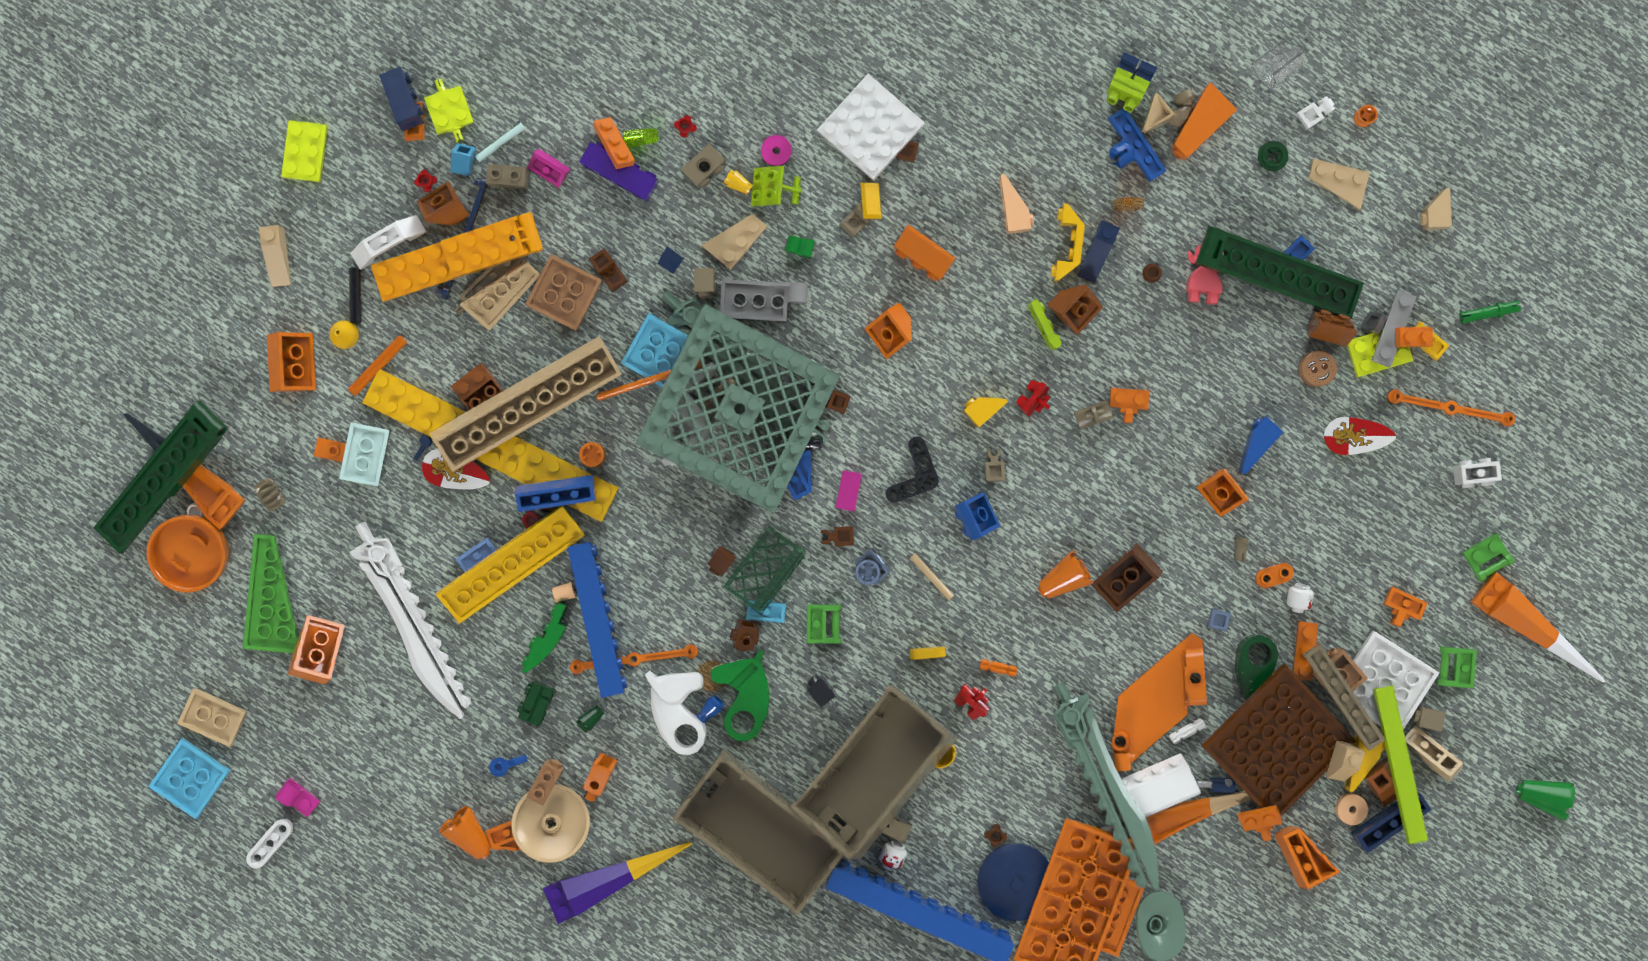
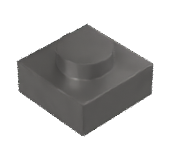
M1369 311L1361 328L1366 332L1379 334L1388 317L1382 313Z

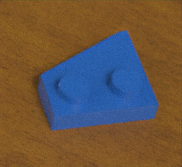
M810 450L802 454L787 486L794 500L812 492Z

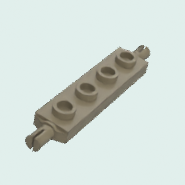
M528 255L486 269L459 296L462 303L529 258ZM460 305L454 309L459 316L465 310Z

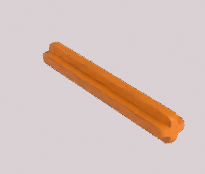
M397 336L348 388L349 392L355 396L358 395L376 376L377 372L380 369L382 370L404 347L407 341L402 336Z

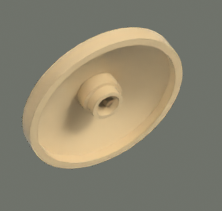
M558 784L554 785L543 806L528 799V793H526L516 805L512 817V832L519 848L530 858L545 863L560 862L577 853L585 843L590 829V816L583 799L572 789ZM549 821H554L555 826H552V828L548 827Z

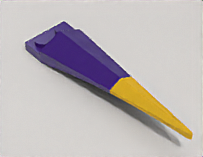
M692 842L561 879L543 887L557 923L560 924L572 917L578 916L686 849Z

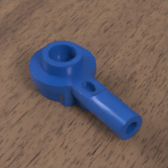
M526 754L510 760L498 757L490 762L489 770L494 776L501 777L508 772L510 767L528 762Z

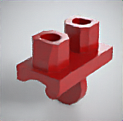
M1031 380L1027 390L1033 393L1032 396L1028 399L1021 395L1016 401L1017 405L1029 417L1034 410L1038 413L1043 408L1049 410L1050 406L1047 402L1050 397L1046 395L1049 388L1042 381L1039 383Z
M966 683L961 687L954 700L960 707L966 703L971 706L967 714L972 720L980 716L983 718L990 708L986 704L989 700L985 696L987 690L985 688L979 690L976 686L971 689Z

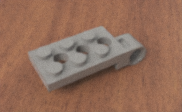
M722 279L720 312L733 319L787 322L788 303L807 304L808 284ZM743 295L745 303L737 305L734 302L735 297ZM762 296L765 300L764 304L756 306L753 302L755 297ZM774 298H782L784 301L783 305L778 308L775 307L772 303Z

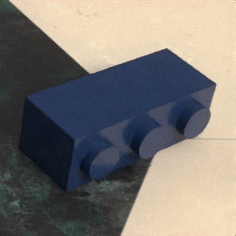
M397 67L380 74L379 77L400 129L405 131L424 123L422 119L424 112L420 104L416 103L418 96L415 89L410 86L412 80L409 73H405L401 67Z

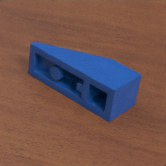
M1267 416L1261 419L1258 417L1251 424L1253 428L1248 434L1238 471L1240 475H1245L1283 433Z

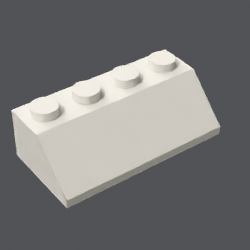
M1181 753L1122 778L1125 787L1145 817L1201 794L1193 774Z

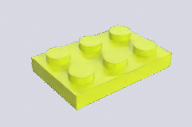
M288 120L281 173L282 178L321 183L328 130L327 125Z
M1382 330L1379 334L1371 333L1352 339L1347 345L1357 378L1389 368L1371 361ZM1398 347L1391 367L1413 361L1409 347Z

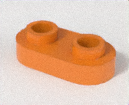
M1279 563L1259 570L1255 575V581L1262 588L1273 587L1290 581L1293 578L1294 570L1287 563ZM1283 569H1286L1287 571L1286 576H1282L1281 574ZM1265 575H1268L1269 580L1267 582H1264L1263 577Z

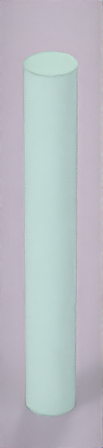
M519 123L475 156L476 159L481 162L526 128L522 123Z

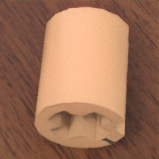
M572 582L552 587L556 603L576 598Z

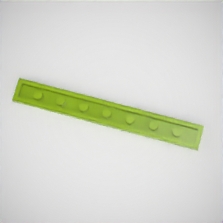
M1387 686L1372 689L1382 734L1385 739V748L1407 844L1428 841L1394 687Z

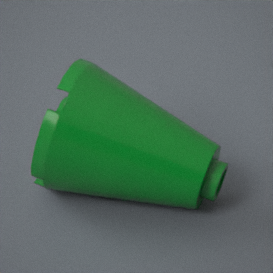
M1523 780L1522 783L1517 784L1516 794L1524 802L1560 820L1566 821L1570 815L1566 812L1569 808L1572 809L1575 788L1573 787L1574 783Z

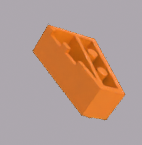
M1290 825L1274 834L1299 887L1310 889L1340 873V870L1328 860L1325 854L1320 852L1300 828Z

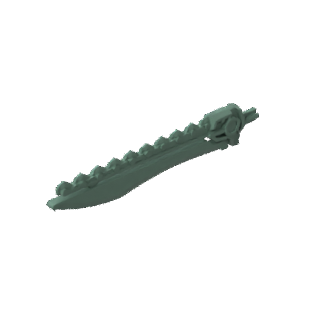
M668 290L661 299L674 312L666 323L689 335L690 330L685 328V326L693 327L703 304L696 298L681 302ZM720 337L715 338L722 344ZM725 338L727 346L735 344L731 340ZM712 341L714 349H720V347ZM708 343L703 351L705 353L711 352ZM737 346L729 348V351L736 357H740ZM742 347L744 355L749 354L745 352L746 348ZM724 350L716 353L719 363L728 361ZM754 355L746 357L749 368L757 366ZM737 361L733 362L736 372L745 370ZM729 363L722 365L725 370L732 374ZM763 366L765 376H770L769 366ZM754 369L753 371L761 377L759 369ZM746 372L737 375L740 385L749 383ZM751 374L753 381L758 380ZM775 377L767 379L769 385L774 389L778 388ZM761 382L754 384L757 394L766 392L764 384ZM750 385L743 387L746 391L752 393ZM784 388L787 399L793 397V388ZM773 392L771 393L774 403L782 401ZM767 394L760 396V398L765 400L762 407L770 405ZM801 398L802 403L804 405L805 400L804 398ZM796 399L789 401L797 410L799 409ZM784 403L776 405L779 416L787 413ZM771 407L763 410L768 416L774 418ZM800 412L792 414L795 422ZM788 416L780 418L783 426L786 428L791 426ZM819 420L817 423L825 432L829 429L828 420ZM814 429L811 439H821L822 442H827V438L817 429Z
M1059 683L1054 686V689L1062 704L1053 716L1068 743V747L1071 750H1077L1075 762L1085 766L1083 777L1086 780L1092 781L1090 792L1094 796L1099 795L1098 808L1107 811L1105 823L1115 827L1113 838L1116 841L1122 842L1120 853L1124 857L1130 858L1128 869L1132 873L1137 872L1136 885L1139 888L1147 887V882L1136 859L1139 856L1153 889L1158 890L1157 856L1148 822L1128 792L1112 762L1093 709L1087 707L1090 703L1089 695L1086 693L1084 696L1080 695L1072 699L1065 683ZM1083 714H1085L1090 728L1088 735L1089 744L1135 846L1133 850L1084 739L1088 729Z

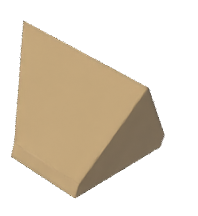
M1157 93L1151 99L1141 130L1142 134H1146L1168 123L1175 115Z

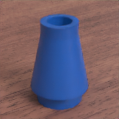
M716 695L708 697L697 718L702 723H706L723 710L724 702Z

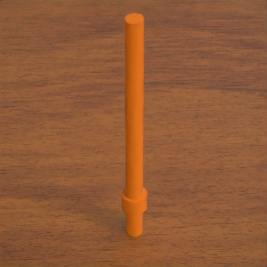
M698 361L694 370L702 368L700 361ZM671 370L597 393V400L600 401L668 378Z

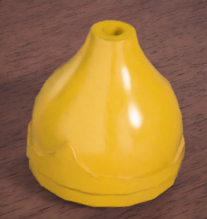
M342 320L332 325L329 337L337 348L350 349L357 343L359 332L355 324Z

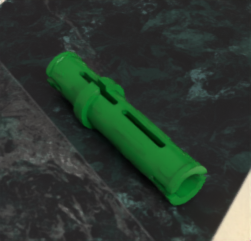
M1515 300L1460 312L1459 316L1463 318L1460 321L1462 324L1496 316L1501 318L1506 314L1520 312L1521 305L1517 306L1520 302Z

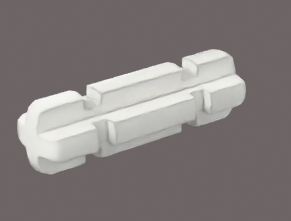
M1199 718L1193 724L1190 723L1179 729L1177 733L1170 734L1169 738L1173 744L1181 742V739L1184 740L1197 733V730L1204 729L1206 725Z

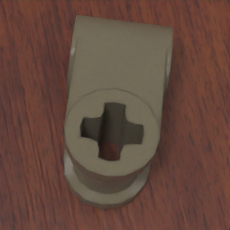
M894 817L882 833L905 843L912 824L902 822L900 818Z

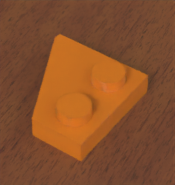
M512 820L485 831L492 849L522 851L513 836Z

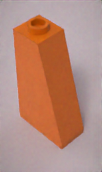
M1211 82L1203 90L1188 120L1171 146L1173 149L1172 153L1179 160L1182 158L1185 161L1237 111Z

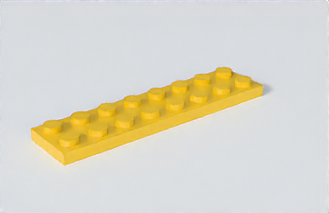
M563 505L559 506L436 592V596L460 624L563 552L567 547L585 536V533Z

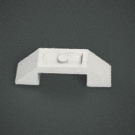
M417 215L395 221L362 240L351 252V255L359 269L362 270L376 262V257L406 239L411 242L427 231Z

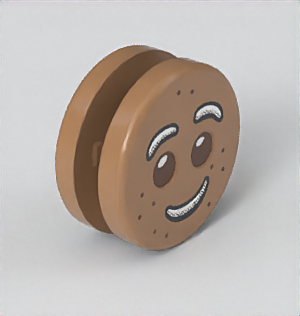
M1313 351L1306 354L1300 360L1298 373L1305 384L1312 387L1327 385L1335 378L1337 364L1329 353Z

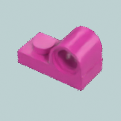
M289 778L275 795L280 803L285 806L292 805L306 817H309L321 802L292 778Z

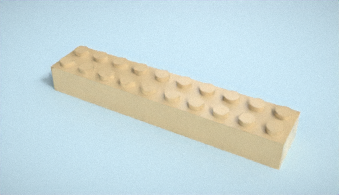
M598 336L430 433L432 440L451 470L455 471L621 375V372L604 342Z

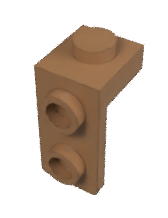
M556 759L546 760L527 795L528 799L542 806L545 804L557 779L565 768L561 766V762Z

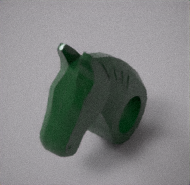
M1257 634L1246 636L1238 644L1236 650L1235 673L1245 701L1273 674L1279 656L1277 645L1270 638ZM1260 642L1265 646L1267 656L1263 663L1253 665L1249 661L1248 651L1253 644Z

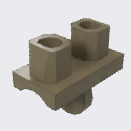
M1107 400L1074 412L1080 430L1113 418Z

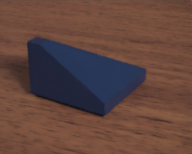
M666 247L657 264L674 274L684 258L669 247Z

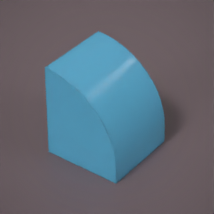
M457 143L451 152L450 172L469 176L474 163L476 147Z

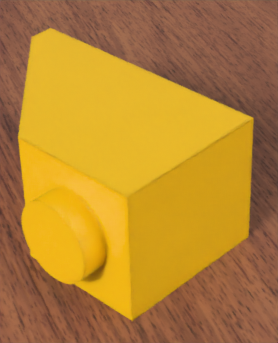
M978 397L976 400L971 398L964 404L966 409L963 412L979 428L1008 401L1000 398Z

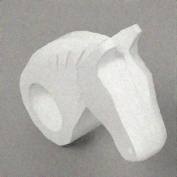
M651 671L647 672L645 676L651 685L652 713L662 738L678 754L690 755L698 752L706 742L708 731L705 723H702L682 703L691 692L703 687V676L699 672L671 673L657 677ZM683 724L692 725L698 732L697 742L693 745L681 743L677 738L679 726Z

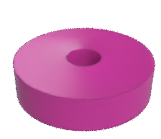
M770 136L761 146L762 158L770 166H782L791 157V145L783 136ZM779 148L780 152L778 154H774L773 149Z

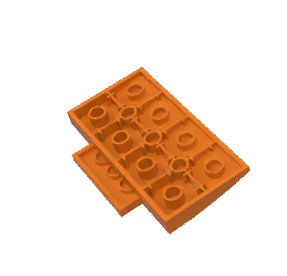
M1065 818L1013 960L1097 961L1100 951L1116 957L1119 956L1144 888H1139L1136 885V881L1128 879L1131 872L1128 869L1130 858L1124 857L1120 853L1122 842L1116 841L1113 838L1112 832ZM1127 838L1132 850L1135 849L1132 840Z

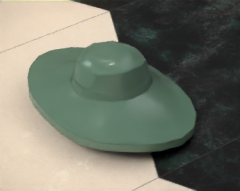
M1163 891L1150 892L1140 900L1136 911V931L1143 953L1153 960L1166 961L1174 958L1183 948L1186 938V923L1182 907L1176 897Z

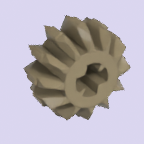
M263 479L254 486L257 497L267 510L273 511L285 504V497L273 479Z

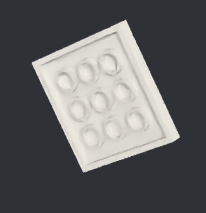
M867 74L817 129V132L874 181L907 143L922 129L925 122L871 75Z
M1372 631L1353 660L1368 679L1356 688L1353 693L1372 721L1381 727L1372 689L1393 686L1404 729L1439 672L1382 635Z

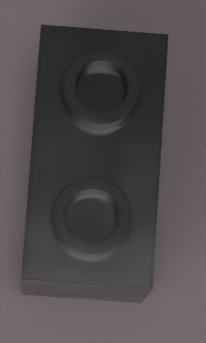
M822 674L819 677L814 675L807 681L808 686L806 690L821 708L836 696V691Z

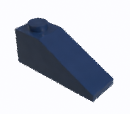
M1103 220L1099 223L1077 274L1078 277L1092 283L1096 282L1120 227Z

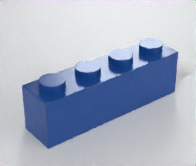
M588 475L516 486L515 498L518 512L596 501L594 476Z

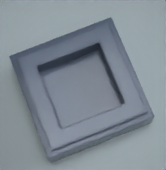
M1211 608L1207 627L1227 632L1231 613Z

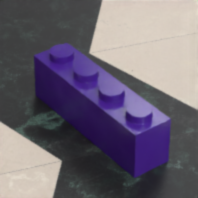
M590 142L579 161L582 166L647 203L659 183L655 179L657 177L655 174L648 170L646 172L639 170L640 166L636 163L633 166L616 169L604 146L599 142L596 144Z

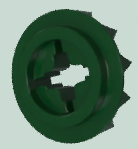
M1269 141L1259 149L1257 160L1260 163V167L1267 171L1276 172L1285 167L1289 155L1282 143ZM1277 151L1279 152L1275 157L1276 161H1267L1270 157L1269 152L1271 154L1276 153Z

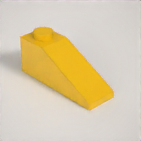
M1355 734L1356 742L1354 745L1365 751L1360 770L1346 780L1344 789L1354 792L1380 759L1385 749V743L1381 742L1371 750H1367L1360 738Z

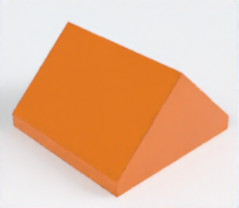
M1225 468L1219 469L1197 486V489L1220 517L1249 500Z

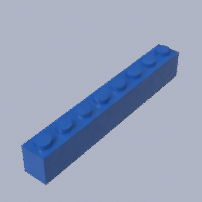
M592 542L567 547L601 698L624 693L625 688H628L626 677L621 675L620 669H623L622 659L618 658L616 653L619 650L617 639H613L612 635L615 628L613 620L609 621L608 613L611 610L609 602H605L603 595L606 594V587L604 582L601 583L599 577L602 575L600 564H596L595 557L598 556L596 545L592 546Z

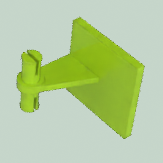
M784 166L754 168L751 206L781 205L782 191L791 192V204L798 205L799 195L802 193L800 188L801 177L794 176L793 187L783 184Z

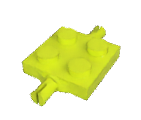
M439 79L440 85L438 80H435L438 92L424 97L436 133L440 135L446 132H453L457 143L460 142L459 138L463 141L460 130L464 126L474 123L462 88L457 86L445 89L442 79Z

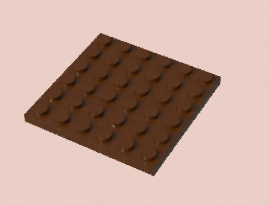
M1283 663L1201 747L1260 808L1276 805L1282 816L1328 770L1336 741L1354 744L1356 740L1293 671Z

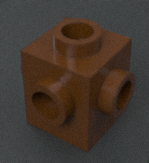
M737 619L735 629H732L730 633V640H732L733 646L737 650L753 651L754 645H757L759 640L757 624Z

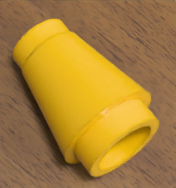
M730 170L723 181L727 185L726 187L748 194L753 186L736 170Z

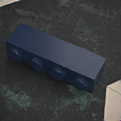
M1418 793L1422 815L1424 816L1431 811V808L1423 796ZM1398 801L1350 833L1361 850L1368 854L1404 829Z

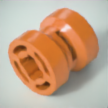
M1365 105L1355 112L1354 122L1359 127H1367L1377 119L1378 112L1374 106Z

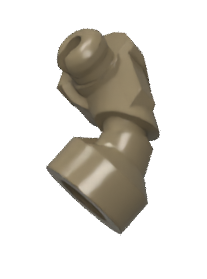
M1192 89L1185 90L1174 96L1176 104L1182 107L1173 111L1175 115L1169 121L1170 125L1181 127L1188 120L1193 110L1191 108L1194 98Z

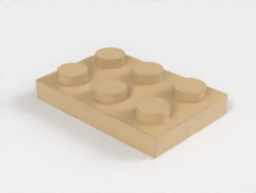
M193 688L177 724L223 745L232 747L248 711L200 689Z

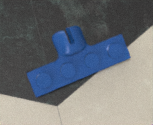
M1122 108L1108 118V121L1121 140L1109 150L1111 160L1118 155L1120 156L1113 163L1115 166L1122 168L1130 162H1135L1148 182L1153 181L1167 171L1127 111Z

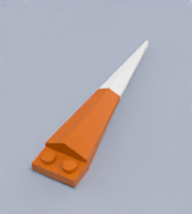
M1492 573L1470 601L1485 614L1546 648L1599 681L1605 682L1603 677L1531 602L1499 573Z

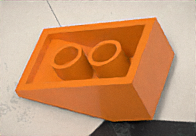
M306 615L287 675L324 685L330 681L345 625Z

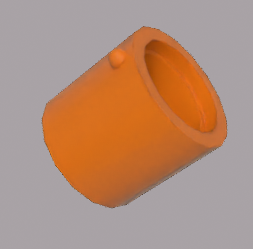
M588 442L581 447L579 457L584 465L600 468L606 461L607 454L602 445Z

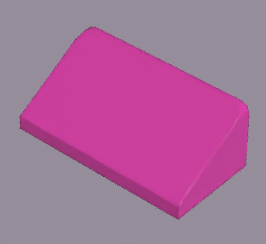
M540 149L533 153L527 166L529 170L558 188L571 170Z
M843 470L836 508L855 511L861 473Z

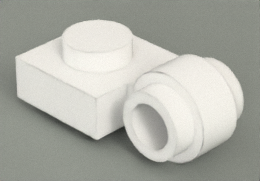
M1326 96L1317 102L1318 107L1313 102L1296 114L1306 130L1325 118L1322 113L1326 116L1335 110V104L1331 98L1328 99Z

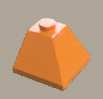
M900 302L887 309L864 328L886 359L912 340L911 317Z

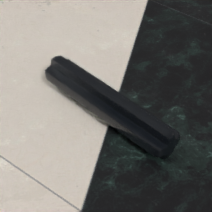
M358 267L349 268L350 323L352 324L361 323V270Z

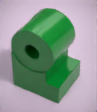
M788 236L784 251L811 259L815 240Z

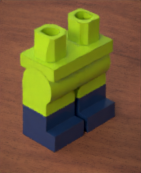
M1124 52L1107 89L1106 102L1116 105L1118 99L1125 102L1123 109L1132 113L1143 99L1158 67L1142 60L1133 79H1131L1140 59Z

